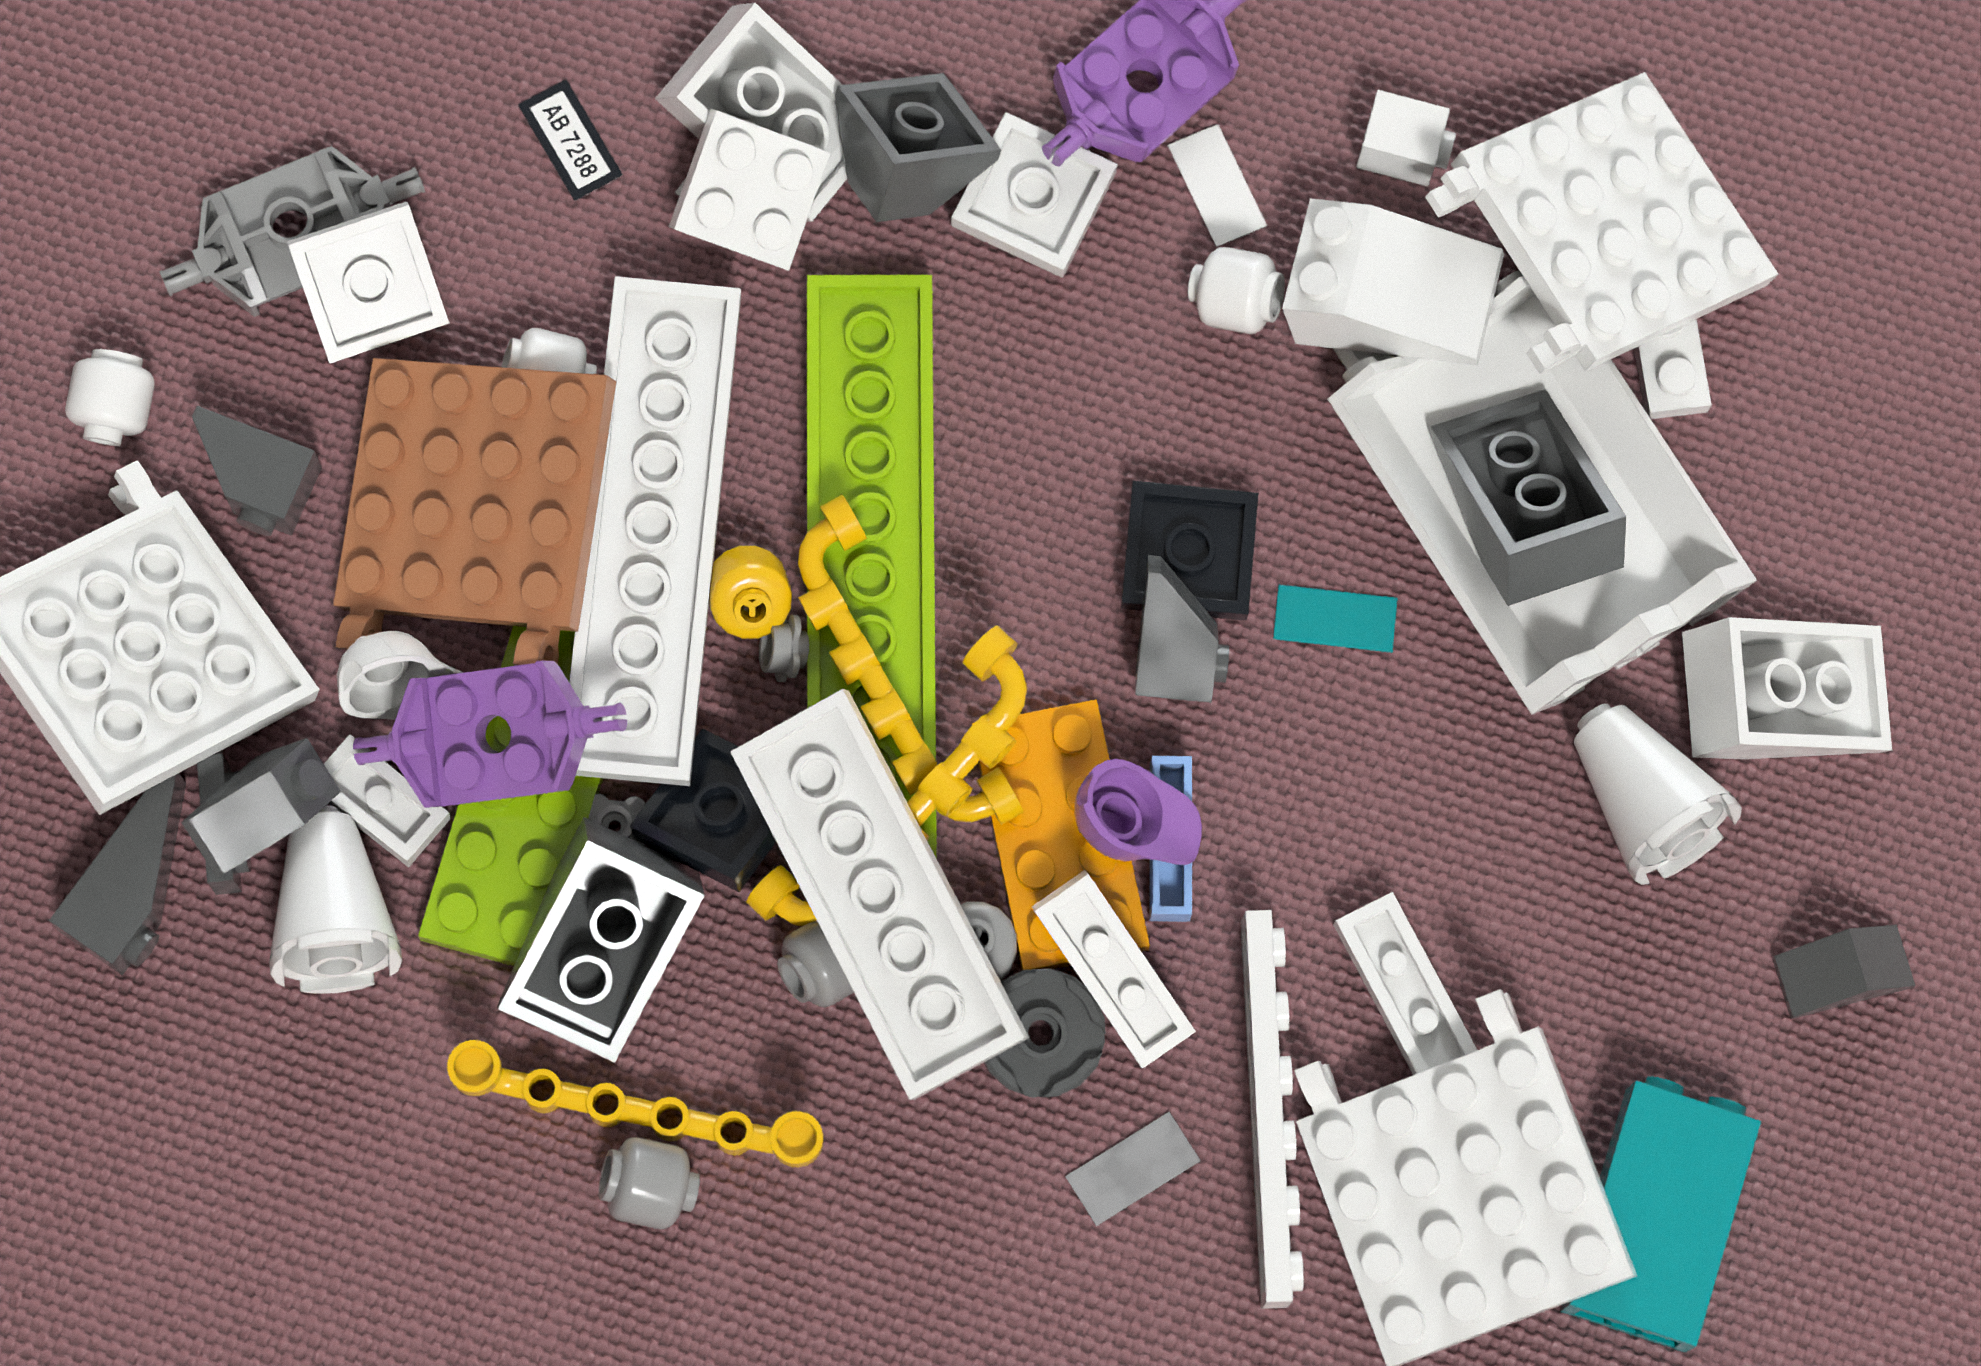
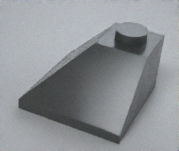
M944 73L837 86L835 100L848 184L876 222L932 214L999 159L1000 147Z

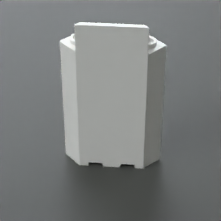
M1517 270L1497 283L1478 365L1333 348L1347 369L1342 376L1346 384L1331 395L1328 401L1532 715L1565 702L1585 689L1584 686L1613 667L1616 670L1622 668L1660 644L1659 641L1688 622L1692 626L1709 616L1757 581V579L1612 360H1608L1585 371L1576 356H1573L1539 374L1526 352L1531 347L1545 341L1542 335L1548 329L1555 327V324L1520 270ZM1546 389L1626 515L1624 568L1507 606L1481 563L1432 440L1431 426Z

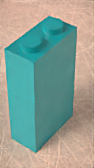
M1647 1076L1645 1083L1636 1080L1625 1090L1600 1175L1602 1186L1637 1276L1562 1304L1560 1312L1686 1353L1697 1347L1761 1121L1745 1116L1747 1108L1735 1101L1711 1096L1708 1098V1102L1705 1103L1683 1096L1684 1087L1676 1082L1660 1077Z

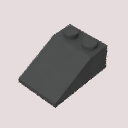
M1546 389L1431 426L1432 440L1481 563L1507 606L1624 568L1626 515Z
M583 817L552 876L498 1002V1009L615 1062L705 896L700 873L677 860Z

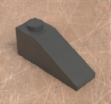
M179 773L143 793L49 919L61 934L122 976L131 964L135 967L140 966L152 953L159 940V935L155 931L162 922L186 782Z

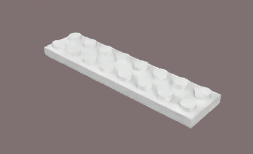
M615 276L604 375H608L616 381L579 631L575 632L569 683L583 705H590V708L622 703L627 715L605 717L603 721L627 719V728L625 731L593 734V738H588L576 776L690 786L741 305V288Z

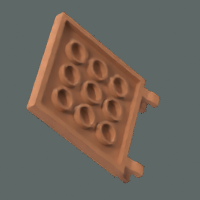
M373 358L333 606L344 611H350V614L343 618L340 624L336 648L348 650L359 637L382 632L384 614L526 627V631L520 635L517 641L513 664L517 666L535 663V661H555L558 665L560 630L579 631L616 381L608 375Z

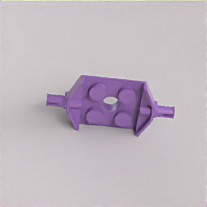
M1139 0L1066 66L1062 62L1057 64L1053 82L1067 122L1064 129L1042 146L1045 157L1049 160L1053 156L1052 164L1060 167L1081 146L1086 150L1092 146L1134 162H1142L1235 78L1239 63L1224 22L1225 18L1246 0ZM1133 71H1147L1156 77L1159 88L1149 93L1136 91L1129 85L1126 76Z
M535 661V663L429 678H410L392 731L389 735L356 738L353 742V750L377 748V750L356 753L354 758L358 765L392 760L397 764L424 808L568 791L574 782L587 739L593 738V734L625 731L627 728V719L603 721V718L627 714L622 703L590 708V705H583L555 661ZM496 716L504 718L511 729L509 745L500 753L493 750L486 740V728L489 722Z

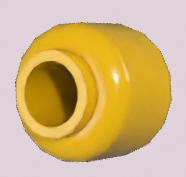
M737 546L725 551L713 562L709 607L715 622L728 634L741 639H758L771 634L772 626L781 625L785 622L791 610L792 591L784 566L773 553L758 546Z

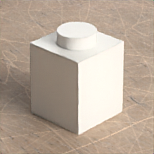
M1378 90L1356 168L1428 187L1434 167L1446 169L1456 133L1445 130L1450 109Z

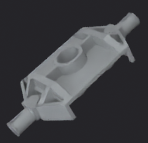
M330 146L204 197L201 208L198 248L192 250L195 258L159 272L170 296L203 281L206 284L212 282L213 286L255 317L260 315L257 306L303 288L287 241L391 207L394 203L421 192L424 193L425 189L415 167L381 182L378 175L371 177L340 151ZM298 211L307 217L305 229L295 237H281L273 231L274 221L283 212Z

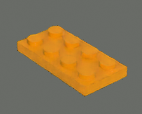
M1097 699L1019 714L1016 721L1007 730L1016 739V743L1009 753L991 769L981 760L978 764L981 777L998 767L1001 769L1024 811L1002 825L995 815L990 816L1011 922L1017 934V951L1021 970L1057 969L1071 966L1032 909V906L1084 870L1090 875L1141 952L1148 951L1150 944L1132 861L1116 860L1098 852L1082 836L1075 821V799L1081 784L1095 766L1110 760Z

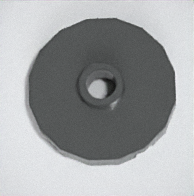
M1053 969L1023 970L1002 980L1001 984L1027 1034L1031 1024L1037 1020L1045 1021L1050 1026L1052 1034L1050 1040L1042 1046L1035 1045L1028 1038L985 1061L984 1065L987 1071L1006 1089L1031 1098L1056 1097L1080 1086L1097 1068L1105 1044V1017L1089 990L1076 977Z

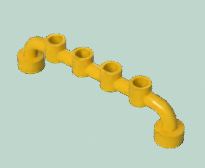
M840 495L820 506L825 519L821 520L807 532L799 547L798 567L802 580L809 592L798 597L816 631L827 625L831 629L840 646L830 651L829 654L847 686L857 680H860L871 701L860 708L878 740L888 735L892 736L902 756L891 763L911 796L918 791L920 783L938 764L882 669L870 644L850 613L838 588L825 569L823 556L826 549L832 543L838 541L842 549L846 551L867 539L845 497ZM998 767L978 778L976 781L981 792L968 797L958 809L947 817L954 821L975 822L995 815L1002 825L1024 811L1009 782Z
M998 625L987 631L966 654L963 664L981 681H985L992 675H995L1001 686L1000 699L987 714L979 718L969 728L957 748L944 762L938 764L923 779L917 789L918 791L907 802L919 826L926 821L936 808L946 817L951 815L961 806L973 790L963 779L981 760L989 769L993 768L1009 753L1016 743V739L1007 730L1013 725L1024 708L1027 686L1023 670L1011 656L1017 647V643ZM922 830L926 840L928 841L929 836ZM782 865L767 874L746 900V903L765 921L771 919L776 914L797 926H804L817 921L808 902L802 901L795 896L800 886L796 878Z
M480 1040L462 1042L453 1049L447 1062L449 1078L460 1092L469 1096H481L491 1091L525 1099L529 1107L538 1113H550L558 1107L588 1113L591 1119L602 1127H613L624 1121L651 1127L655 1134L665 1141H677L687 1135L714 1141L719 1149L728 1155H741L749 1149L774 1154L781 1163L790 1167H804L811 1164L817 1159L823 1148V1132L820 1124L813 1116L801 1111L788 1112L779 1117L773 1127L751 1123L745 1114L738 1111H730L718 1116L690 1110L681 1100L674 1097H665L654 1102L624 1095L619 1087L611 1083H601L591 1088L560 1081L558 1076L548 1069H537L528 1074L502 1068L501 1060L495 1049L488 1043ZM542 1081L551 1082L555 1086V1091L550 1099L537 1101L532 1098V1089L537 1083ZM611 1095L618 1099V1108L614 1113L601 1115L595 1111V1104L602 1096ZM674 1109L682 1114L683 1118L678 1127L664 1129L658 1124L659 1116L665 1110ZM732 1123H738L746 1129L744 1139L735 1144L728 1143L722 1138L723 1129Z

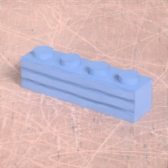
M1152 756L1150 772L1176 788L1192 801V756ZM1149 859V921H1190L1192 916V863L1189 865H1178Z

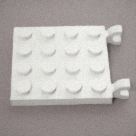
M1645 72L1460 152L1451 163L1453 169L1441 177L1444 185L1431 190L1425 197L1438 218L1474 200L1550 316L1555 327L1548 329L1542 335L1545 341L1531 347L1526 352L1539 374L1573 356H1576L1583 369L1587 371L1767 286L1778 275V272Z
M138 460L116 470L114 477L119 485L111 488L108 494L116 507L125 516L0 577V674L99 815L314 702L320 690L180 493L176 490L161 498Z
M1501 989L1476 998L1483 1019L1495 1041V1044L1344 1103L1341 1102L1329 1064L1322 1065L1320 1061H1316L1294 1070L1302 1092L1314 1113L1296 1122L1386 1366L1404 1365L1637 1276L1544 1032L1540 1027L1522 1032L1508 993L1503 994Z

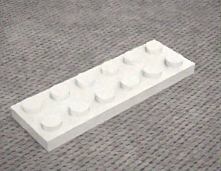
M841 689L730 751L909 1100L923 1096L1029 1038L849 690Z

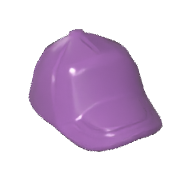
M1115 758L1095 766L1081 784L1075 799L1074 814L1076 825L1088 843L1101 854L1121 861L1152 859L1178 865H1189L1197 857L1202 836V824L1195 804L1186 795L1148 770L1132 762Z

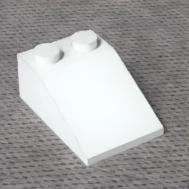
M756 3L731 6L655 99L699 140L710 109H715L831 152L807 219L808 222H812L847 180L835 100L837 86L842 84Z
M1310 198L1282 309L1296 344L1478 365L1504 257L1503 249L1373 205Z
M1728 617L1682 632L1692 756L1694 758L1761 759L1882 753L1892 750L1881 626Z

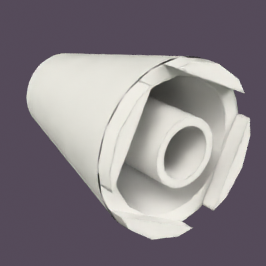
M1609 704L1599 705L1586 713L1578 722L1577 727L1580 731L1574 739V745L1626 868L1637 883L1641 885L1650 884L1646 873L1658 870L1665 879L1693 864L1724 838L1717 827L1727 816L1734 825L1739 820L1742 807L1734 796L1625 705H1618L1612 708Z
M327 805L304 826L289 834L269 960L270 974L277 984L285 987L284 976L300 980V991L312 994L341 993L372 986L375 984V972L389 966V975L392 976L398 971L402 963L401 946L356 822L351 816L341 813L339 808Z

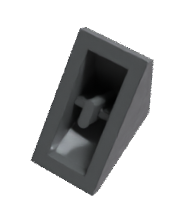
M1897 925L1849 928L1778 954L1772 958L1790 1019L1900 992L1916 986Z

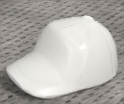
M385 631L361 636L348 648L340 660L337 671L340 705L345 713L352 716L395 720L410 678H429L463 672L437 660L420 641L408 633Z

